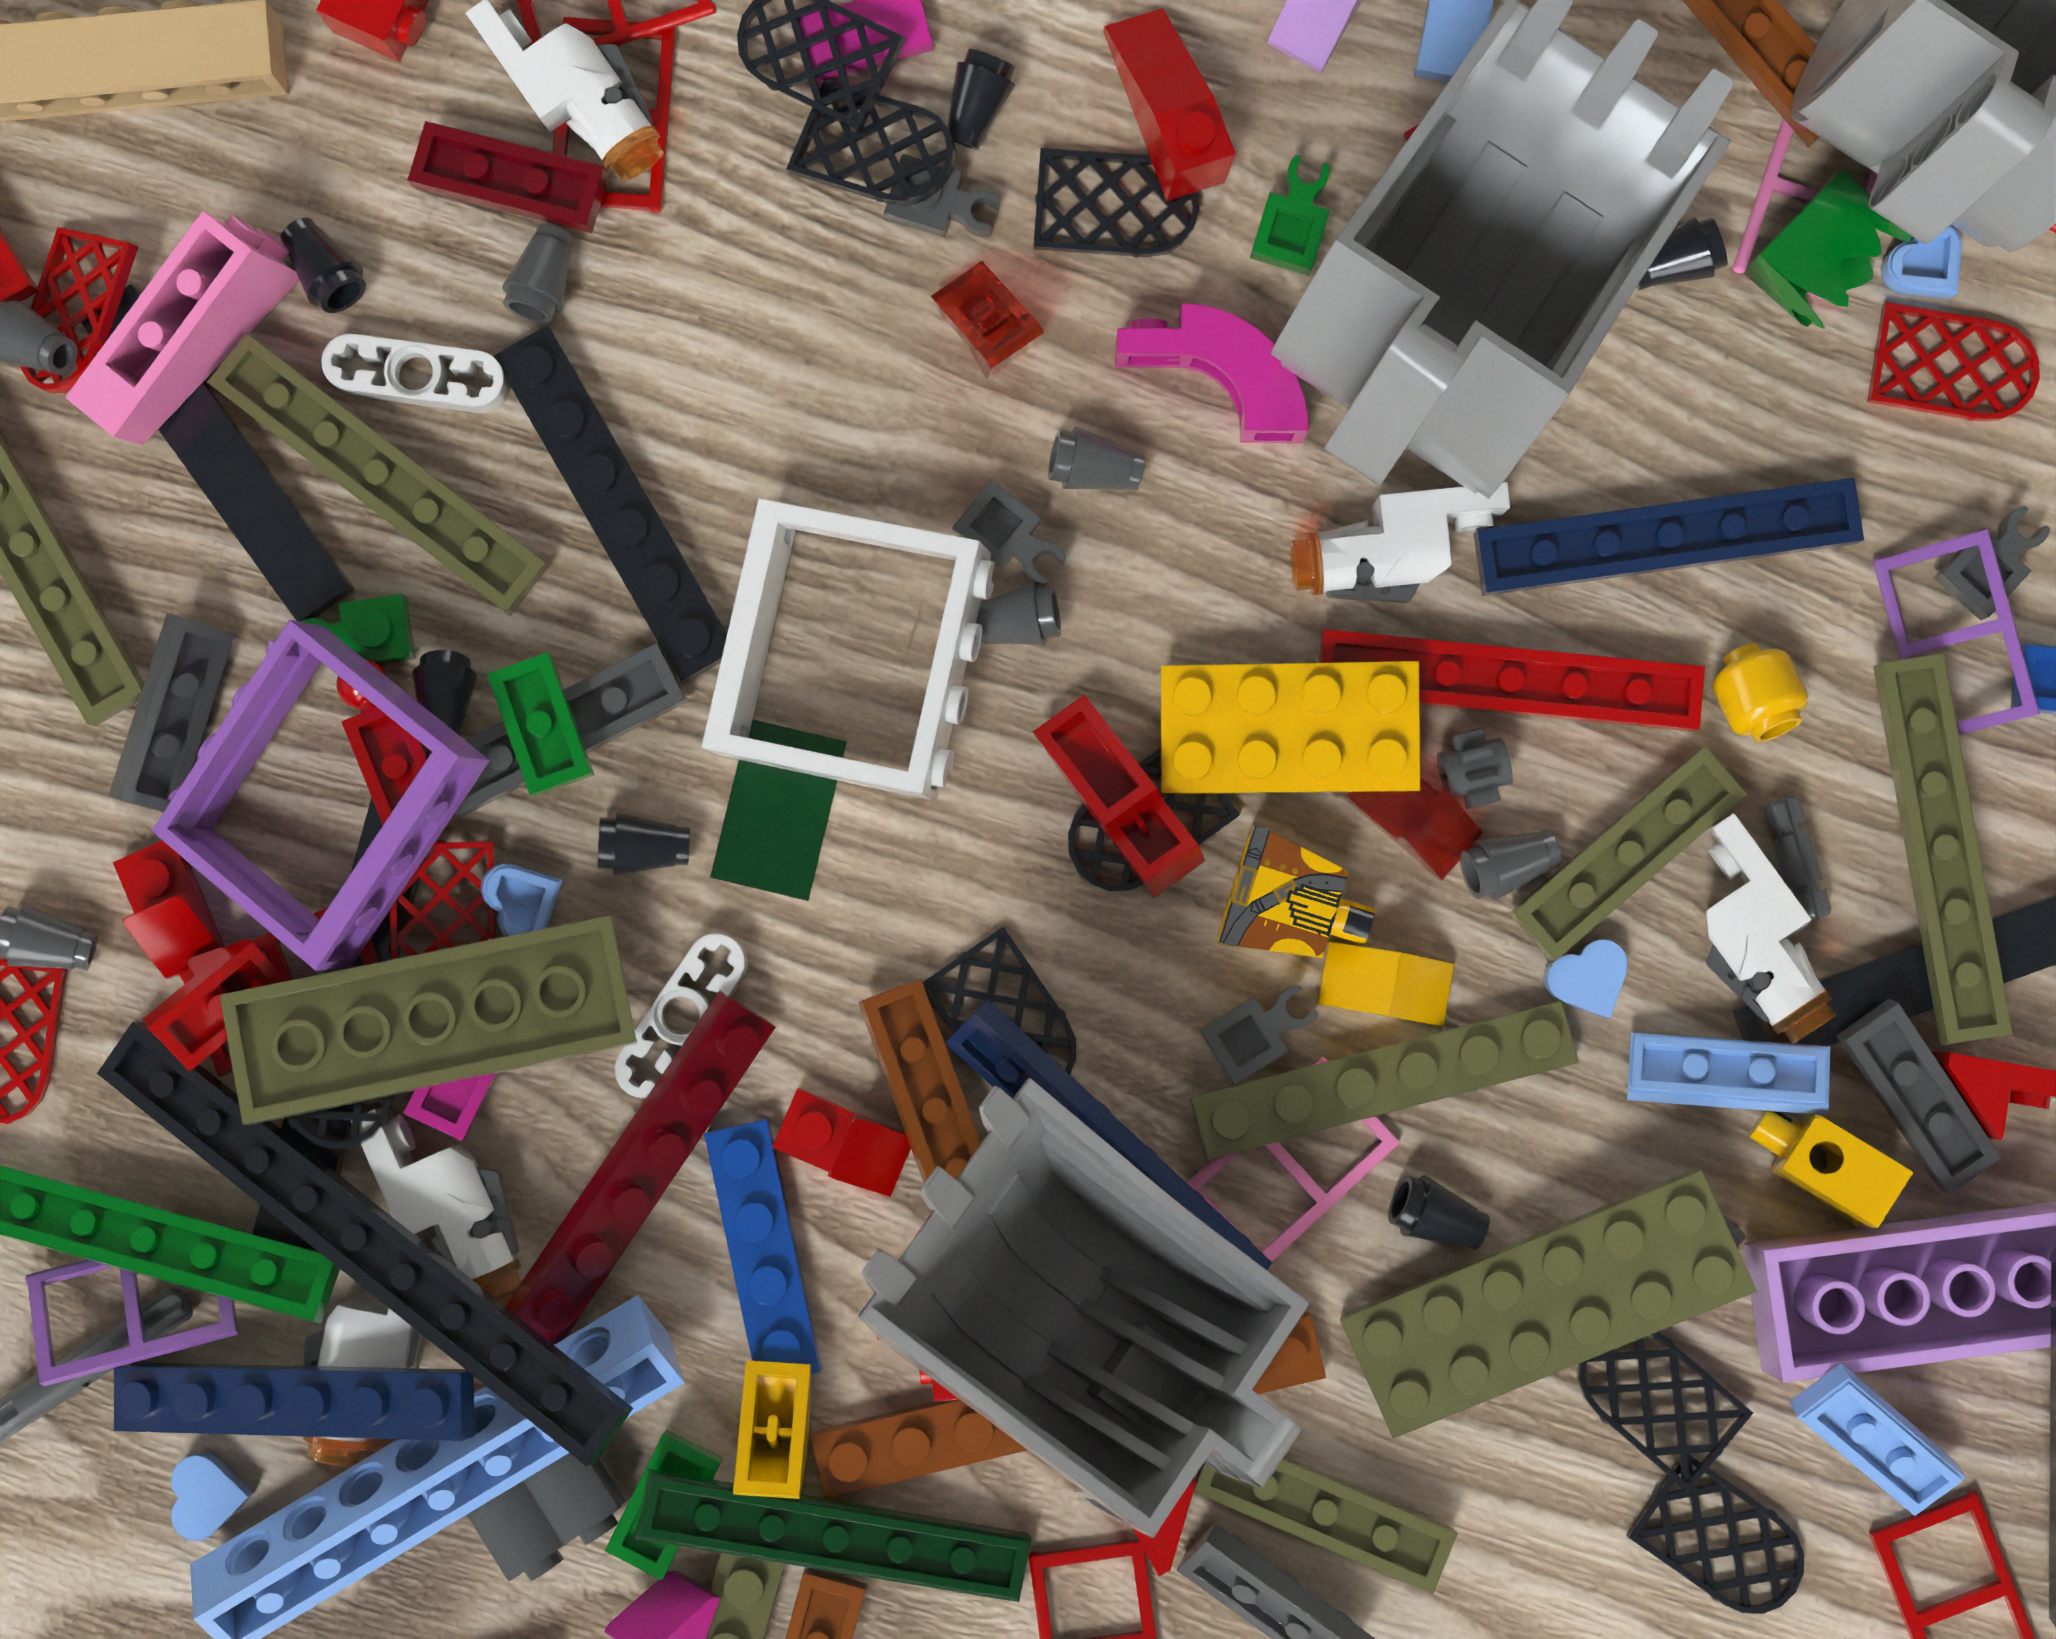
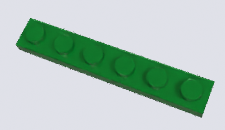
M0 1166V1236L310 1322L322 1323L340 1268L319 1252Z

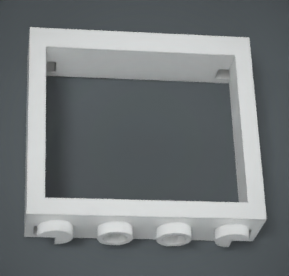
M758 498L701 748L720 756L936 801L939 787H945L948 770L953 771L954 752L948 749L953 724L960 725L967 709L968 688L962 686L967 661L975 662L981 646L982 625L976 623L981 598L989 599L994 588L991 578L995 562L990 561L991 552L978 540ZM796 530L955 561L908 772L748 738Z

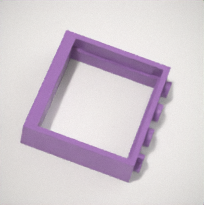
M289 620L277 640L269 641L266 649L267 655L252 678L235 693L232 699V708L216 733L208 737L201 745L197 754L198 760L182 785L177 787L167 797L171 802L152 829V832L315 971L344 970L352 967L490 760L326 627ZM322 662L431 750L432 753L319 920L212 828Z

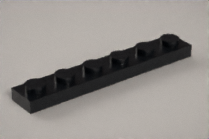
M546 325L495 354L493 357L501 365L505 378L679 680L685 684L720 664L727 637L726 630L551 328Z

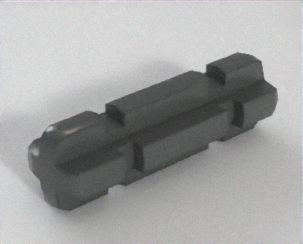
M1788 797L1770 802L1765 805L1764 812L1769 830L1776 829L1778 838L1772 839L1783 881L1788 888L1792 887L1794 896L1812 920L1823 918L1831 913L1832 908L1826 888L1820 890L1817 882L1823 880V875L1810 830L1803 831L1801 822L1807 821L1802 800L1799 797Z

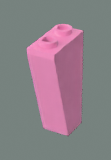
M202 211L65 398L111 436L143 445L223 362L245 333L249 334L297 284L299 278L294 267L285 261L289 250L263 229L258 227L255 230L233 214L225 222Z

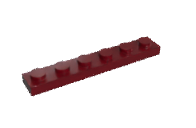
M719 990L505 1307L553 1345L567 1337L776 1026L765 1017Z

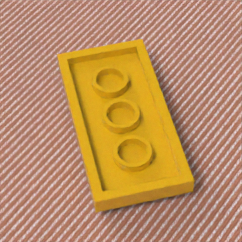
M1419 661L1161 666L1162 794L1420 791Z

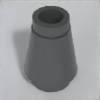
M551 224L538 225L535 235L532 236L502 285V289L506 293L503 305L507 310L520 318L540 324L550 323L554 313L563 310L572 252L571 247L574 242V237L569 232Z
M21 301L0 302V361L52 372L57 375L64 374L73 367L77 359L78 350L76 343L72 339L66 337L27 304Z
M1074 427L1072 432L1058 430L1051 450L1048 479L1062 482L1063 489H1129L1137 491L1143 475L1145 455L1078 427Z
M1035 582L980 602L976 623L982 625L981 643L1046 645L1047 638L1061 636L1060 612L1053 586L1039 588Z
M1549 830L1475 840L1472 843V848L1464 850L1460 854L1461 871L1471 894L1476 899L1489 896L1495 901L1549 871V869L1559 866L1561 863L1559 845Z
M24 904L21 909L9 906L5 908L0 918V958L7 959L8 966L77 968L86 971L90 968L97 947L98 934L85 931L81 927L27 904Z

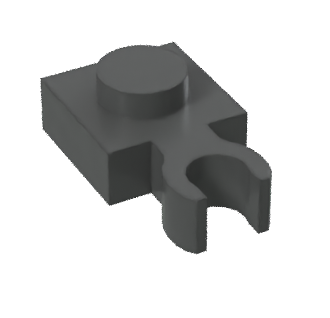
M902 154L899 164L901 169L904 170L922 161V159ZM939 164L934 165L937 173H939L943 166ZM927 169L906 179L911 192L919 191L932 182ZM953 169V173L943 188L929 199L909 206L886 204L884 217L885 220L944 238L949 222L952 220L961 223L969 233L975 236L989 237L992 234V225L976 221L972 217V212L981 205H987L999 210L1000 198L988 190H975L968 193L960 191L963 174L962 171ZM899 183L892 186L890 194L904 195Z
M993 479L990 480L952 527V532L958 537L980 541L991 552L990 561L995 562L994 566L1000 571L1004 569L1013 557L1022 563L1028 579L1033 583L1036 582L1040 587H1046L1048 579L1034 569L1033 563L1037 557L1047 554L1053 556L1061 565H1064L1066 562L1065 554L1061 548L1052 542L1039 541L1031 535L1040 525L1041 518Z
M2026 506L2011 511L2002 519L1996 538L1991 534L2007 596L2031 572L2018 557L2023 552L2039 546L2050 533V528L2046 525L2037 529L2030 539L2024 538L2019 534L2017 522L2029 510ZM1978 546L1957 551L1933 577L1979 620L1990 617L1996 610Z
M1293 985L1283 989L1275 998L1272 1007L1266 1011L1262 1010L1255 997L1252 996L1199 1030L1233 1085L1240 1083L1289 1051L1280 1038V1033L1289 1028H1304L1315 1021L1318 1012L1314 1009L1299 1019H1294L1287 1013V1000L1292 995L1302 991L1301 986Z

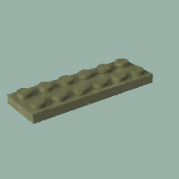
M611 915L220 995L242 1124L244 1125L638 1044L614 922Z
M1699 1166L1344 1313L1340 1317V1322L1394 1439L1755 1293L1757 1289L1704 1173Z

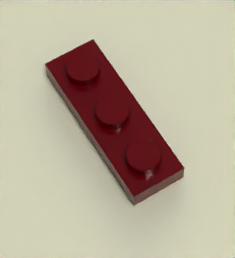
M425 121L407 181L415 189L592 234L609 173L602 165Z

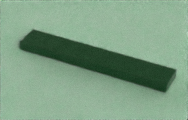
M648 1469L635 1539L1014 1602L1020 1601L1032 1540L1029 1533L802 1494L800 1499L734 1495V1483Z

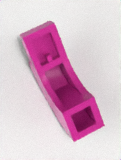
M1181 303L1178 328H1167L1166 321L1151 318L1132 320L1129 322V328H1117L1115 367L1186 368L1209 376L1224 388L1235 405L1239 418L1240 443H1303L1309 431L1305 398L1296 375L1280 364L1281 361L1271 355L1275 344L1247 321L1214 307Z

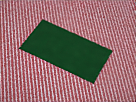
M752 719L748 737L750 739L843 758L847 741ZM739 760L710 878L808 901L837 780Z

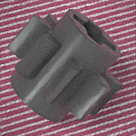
M1483 727L1449 736L1451 749L1437 753L1438 772L1447 798L1452 799L1463 796L1466 809L1500 801L1501 797L1498 787L1510 785L1513 782L1511 762L1502 738L1486 741Z

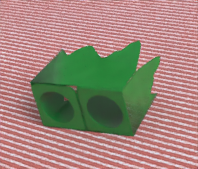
M1843 169L1764 248L1746 268L1744 274L1801 325L1808 327L1813 322L1817 327L1825 329L1820 318L1809 306L1805 294L1810 292L1836 306L1848 307L1849 296L1846 291L1862 286L1873 279V269L1869 257H1877L1882 253L1881 242L1876 229L1908 243L1912 236L1870 209L1868 206L1870 194Z

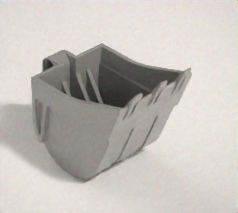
M1505 0L1406 144L1335 239L1271 351V355L1280 360V364L1348 409V412L1326 444L1324 450L1380 486L1405 448H1407L1473 493L1479 492L1489 499L1568 397L1633 291L1730 144L1731 140L1711 128L1710 125L1734 85L1733 79L1717 69H1712L1683 106L1679 107L1634 77L1658 36V31L1646 22L1637 19L1608 57L1604 58L1559 28L1574 0H1537L1531 9L1517 0Z
M1845 0L1829 23L1805 66L1793 96L1791 115L1796 122L1861 165L1877 173L1869 198V208L1923 244L1931 242L1952 224L1982 245L1987 247L2001 246L2008 252H2013L2029 244L2056 224V0Z
M1027 1078L1013 1099L1001 1088L994 1086L979 1107L981 1119L988 1135L956 1179L937 1166L921 1188V1192L927 1207L932 1213L898 1261L879 1248L863 1268L862 1275L874 1294L858 1317L884 1344L1075 1484L1077 1489L1074 1493L1113 1519L1151 1538H1154L1203 1463L1223 1475L1263 1489L1302 1429L1252 1389L1310 1303L1178 1203L1031 1078Z

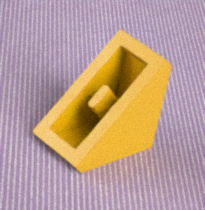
M1327 942L1317 1004L1444 1027L1454 964L1401 952Z
M746 1360L733 1487L734 1495L800 1499L810 1437L811 1364Z

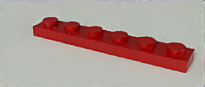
M1324 629L1321 632L1319 663L1419 661V705L1691 732L1700 730L1705 666Z

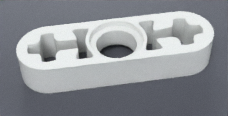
M343 334L330 341L322 354L321 363L324 375L336 388L350 396L473 413H488L501 406L509 392V383L504 376L501 365L493 356L483 351L359 334ZM354 351H358L359 356L367 363L384 366L386 385L380 386L383 378L376 371L356 370L354 379L350 380L349 375L339 368L341 360H351ZM384 353H389V355H388V357H387V359H386V361H385V360H384ZM415 357L429 360L433 369L430 382L419 390L404 388L399 378L403 364ZM447 361L452 362L449 369L455 376L468 378L475 377L478 367H483L484 373L493 380L492 387H481L479 397H473L472 391L466 385L447 381L448 375L445 363ZM447 384L449 393L447 395H443L442 393Z
M709 934L697 940L688 951L636 1028L635 1033L638 1044L624 1046L616 1059L615 1076L618 1084L626 1093L637 1098H647L657 1081L649 1079L645 1080L641 1085L637 1084L633 1080L637 1069L630 1064L634 1055L640 1058L647 1057L658 1043V1041L646 1038L651 1027L666 1042L680 1046L683 1045L690 1034H677L667 1027L664 1020V1011L667 1004L676 997H687L697 1005L700 1018L710 1005L708 999L700 991L682 985V981L687 974L695 982L700 981L708 968L707 962L701 958L706 949L717 952L723 945L731 951L727 961L734 967L729 976L725 974L715 975L706 989L717 993L720 990L730 997L746 974L748 958L744 947L735 938L724 934ZM669 1049L663 1051L655 1064V1068L661 1074L664 1073L674 1058V1054Z

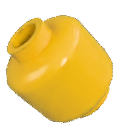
M1750 643L1733 650L1723 658L1726 667L1713 679L1712 688L1733 733L1741 736H1752L1755 742H1765L1788 733L1802 722L1800 713L1808 705L1809 696L1790 655L1786 651L1777 648L1761 650L1758 643Z

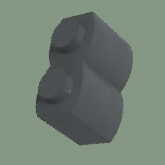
M568 1453L470 1512L467 1516L508 1582L524 1572L531 1582L548 1572L564 1559L558 1549L580 1536L583 1543L588 1545L615 1527L618 1521L613 1513L623 1505L625 1499L599 1459L596 1463L585 1466L572 1454Z

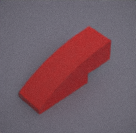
M1082 695L1033 731L1035 737L1153 898H1156L1205 862L1198 843L1166 804L1157 787L1085 695Z

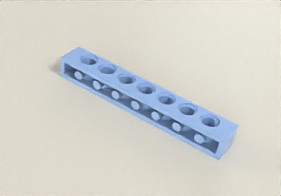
M639 1295L555 1344L558 1349L632 1406L633 1410L628 1417L684 1384L670 1334ZM485 1386L474 1393V1437L463 1441L397 1439L191 1563L193 1619L213 1639H261L567 1455L569 1452Z

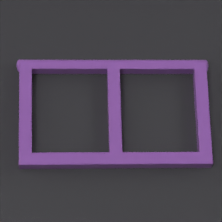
M1989 529L1891 557H1877L1873 560L1900 660L1914 658L1913 655L1998 632L2003 633L2022 706L1957 722L1959 735L2040 714ZM1978 546L1998 619L1909 643L1890 570Z
M85 1259L28 1274L25 1277L29 1291L39 1383L43 1386L239 1334L234 1300L217 1296L221 1322L146 1342L137 1273L119 1269L130 1346L55 1366L45 1285L113 1267Z

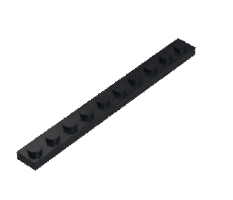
M132 1021L97 1072L101 1078L581 1463L588 1466L597 1462L633 1410L632 1406L272 1121L251 1125L242 1124L238 1096L234 1091L200 1064L189 1072L147 1028L144 1022Z

